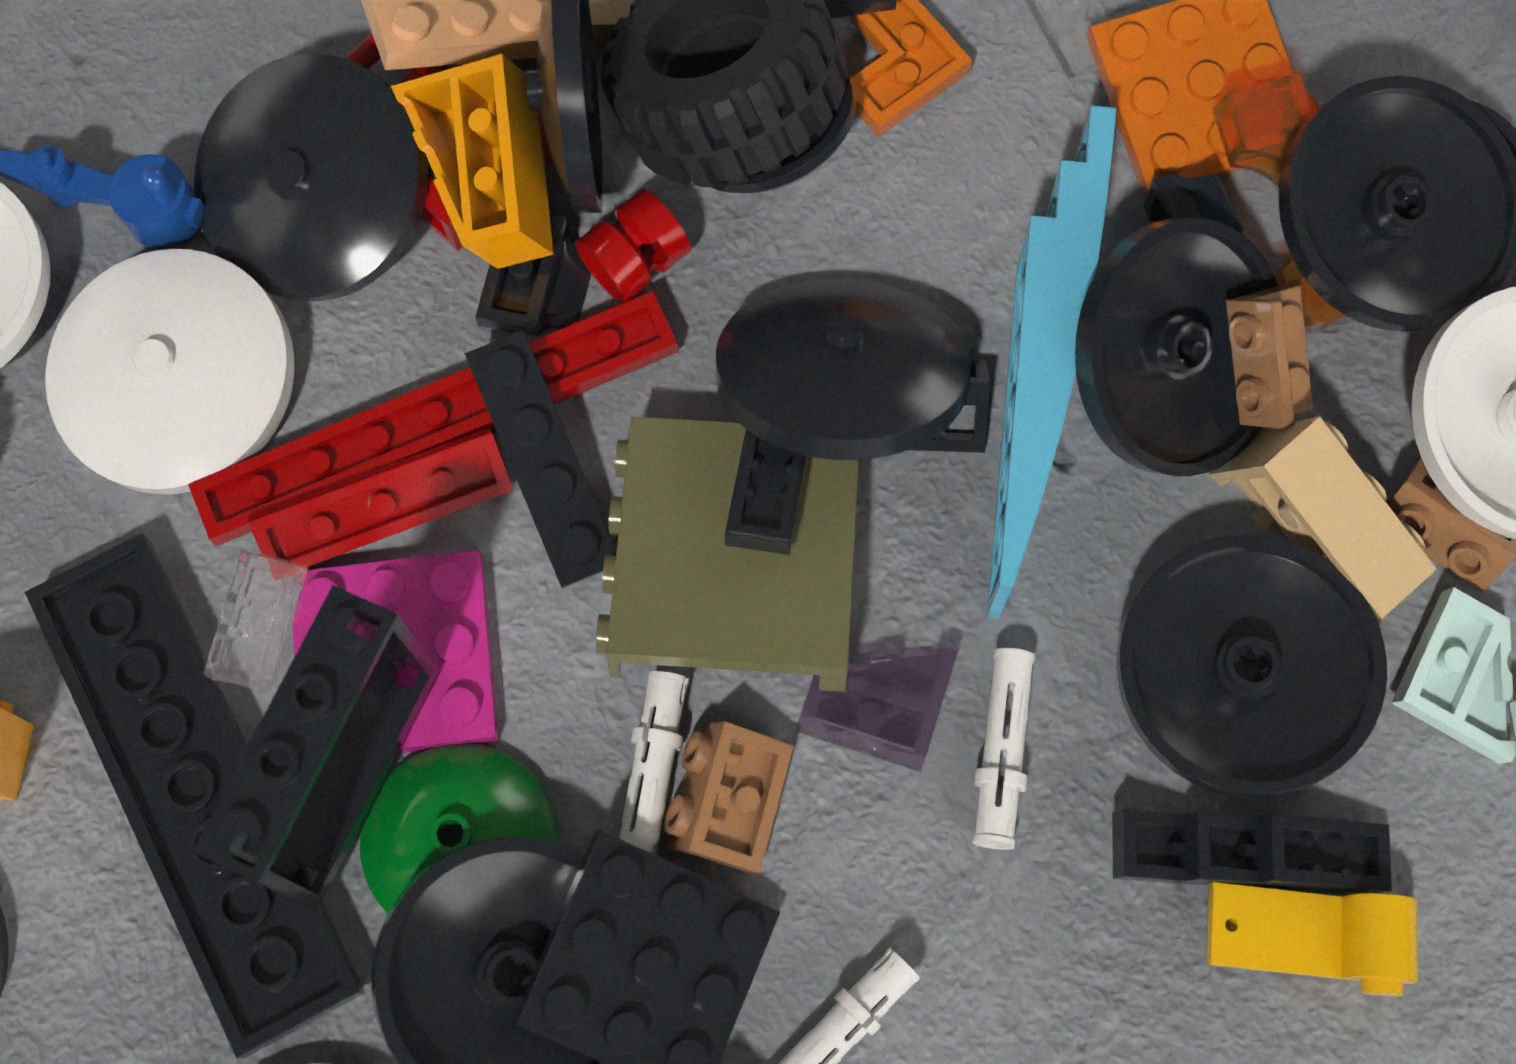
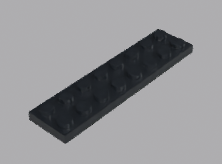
M140 533L25 591L26 597L235 1057L244 1059L365 994L323 903L316 910L192 852L248 745L150 539L143 533ZM248 836L241 850L259 858L266 844ZM300 864L292 882L310 890L313 884L306 867Z

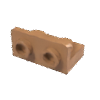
M1280 285L1226 300L1240 425L1284 429L1293 426L1294 415L1313 409L1301 286Z
M1420 455L1399 489L1387 504L1401 522L1412 527L1421 536L1425 544L1424 553L1429 558L1477 591H1485L1516 558V539L1505 538L1475 523L1458 511L1438 489Z
M726 721L701 724L697 732L690 736L684 748L682 766L686 769L680 793L671 801L666 812L664 830L668 833L665 850L676 854H692L747 873H760L794 746Z

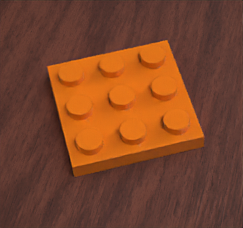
M1175 0L1090 26L1086 33V38L1110 106L1116 108L1115 120L1144 200H1146L1153 180L1170 173L1183 178L1204 177L1213 174L1221 177L1285 157L1298 130L1310 117L1267 0Z

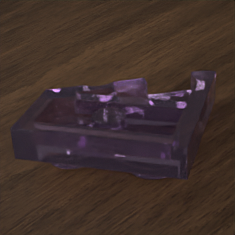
M950 647L937 649L936 654L899 659L898 654L873 657L863 664H854L848 661L845 692L819 690L820 675H813L797 723L796 732L921 772L959 650Z

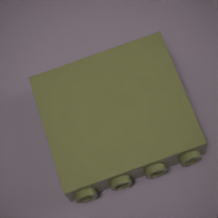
M631 416L629 440H618L616 447L615 475L616 477L624 478L623 497L612 496L609 511V534L618 535L616 555L606 554L603 566V593L612 594L610 615L599 614L596 630V653L606 654L610 677L620 678L622 663L820 675L819 690L845 692L848 670L858 460H832L808 456L790 555L726 546L725 530L746 429L735 422Z

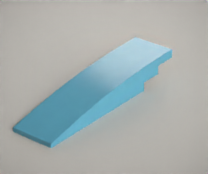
M1090 107L1074 161L1061 160L1045 217L1031 215L1018 260L986 618H1000L1012 591L1034 527L1062 431L1076 374L1075 340L1078 319L1084 298L1097 270L1110 179L1116 108Z

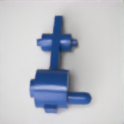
M43 146L32 153L0 150V176L46 194L59 207H71L79 202L111 206L136 241L147 248L154 250L177 248L195 235L202 222L204 204L201 199L196 198L194 190L179 167L166 157L146 154L131 158L123 163L112 176L68 160L58 148L53 146Z

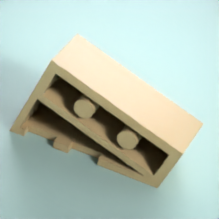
M1320 416L1294 421L1293 426L1284 429L1262 427L1251 443L1239 455L1209 473L1221 488L1232 481L1259 508L1252 514L1251 518L1264 531L1274 523L1291 542L1315 552L1332 563L1361 592L1376 619H1383L1437 569L1424 553L1425 544L1421 536L1412 527L1398 519L1385 502L1387 495L1381 484L1368 473L1361 471L1347 452L1348 444L1344 436L1333 425L1323 421Z

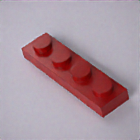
M489 427L248 516V523L271 578L274 580L513 490V487Z

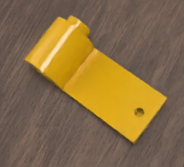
M1212 882L1209 883L1206 965L1361 982L1362 994L1400 997L1403 996V984L1418 983V900L1408 896L1363 893L1341 897Z

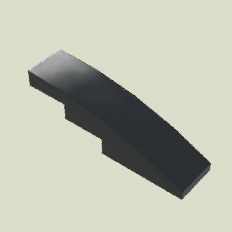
M1122 809L1112 812L1113 879L1209 885V883L1217 882L1291 890L1392 891L1389 824L1273 813L1256 817L1202 811L1174 814Z

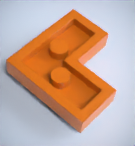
M897 0L895 10L851 16V23L881 55V57L849 79L856 97V113L878 138L971 71L972 59L919 0Z

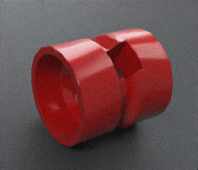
M645 189L640 190L614 211L615 223L612 224L602 220L574 242L575 248L589 272L600 286L620 304L629 301L652 283L650 273L652 270L664 273L691 252V244L679 222L654 194Z

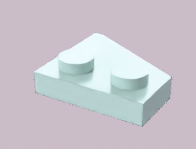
M1455 587L1442 591L1391 703L1498 764L1512 762L1516 754L1515 741H1507L1505 705L1507 702L1514 701L1513 676L1507 664L1508 654L1511 651L1510 619Z

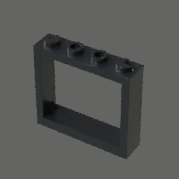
M332 585L192 850L193 853L316 910L319 909L440 671L398 614ZM406 666L421 672L412 690L394 682L401 668ZM248 836L266 844L259 858L241 850ZM300 864L318 872L310 890L292 882Z

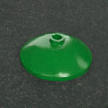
M472 743L433 747L404 761L383 781L362 822L360 858L363 873L374 898L388 914L395 901L410 882L442 856L460 847L494 838H536L558 844L557 821L550 799L542 785L523 764L510 755L492 747ZM450 824L461 825L463 828V838L460 843L453 847L444 846L441 842V834L444 828Z

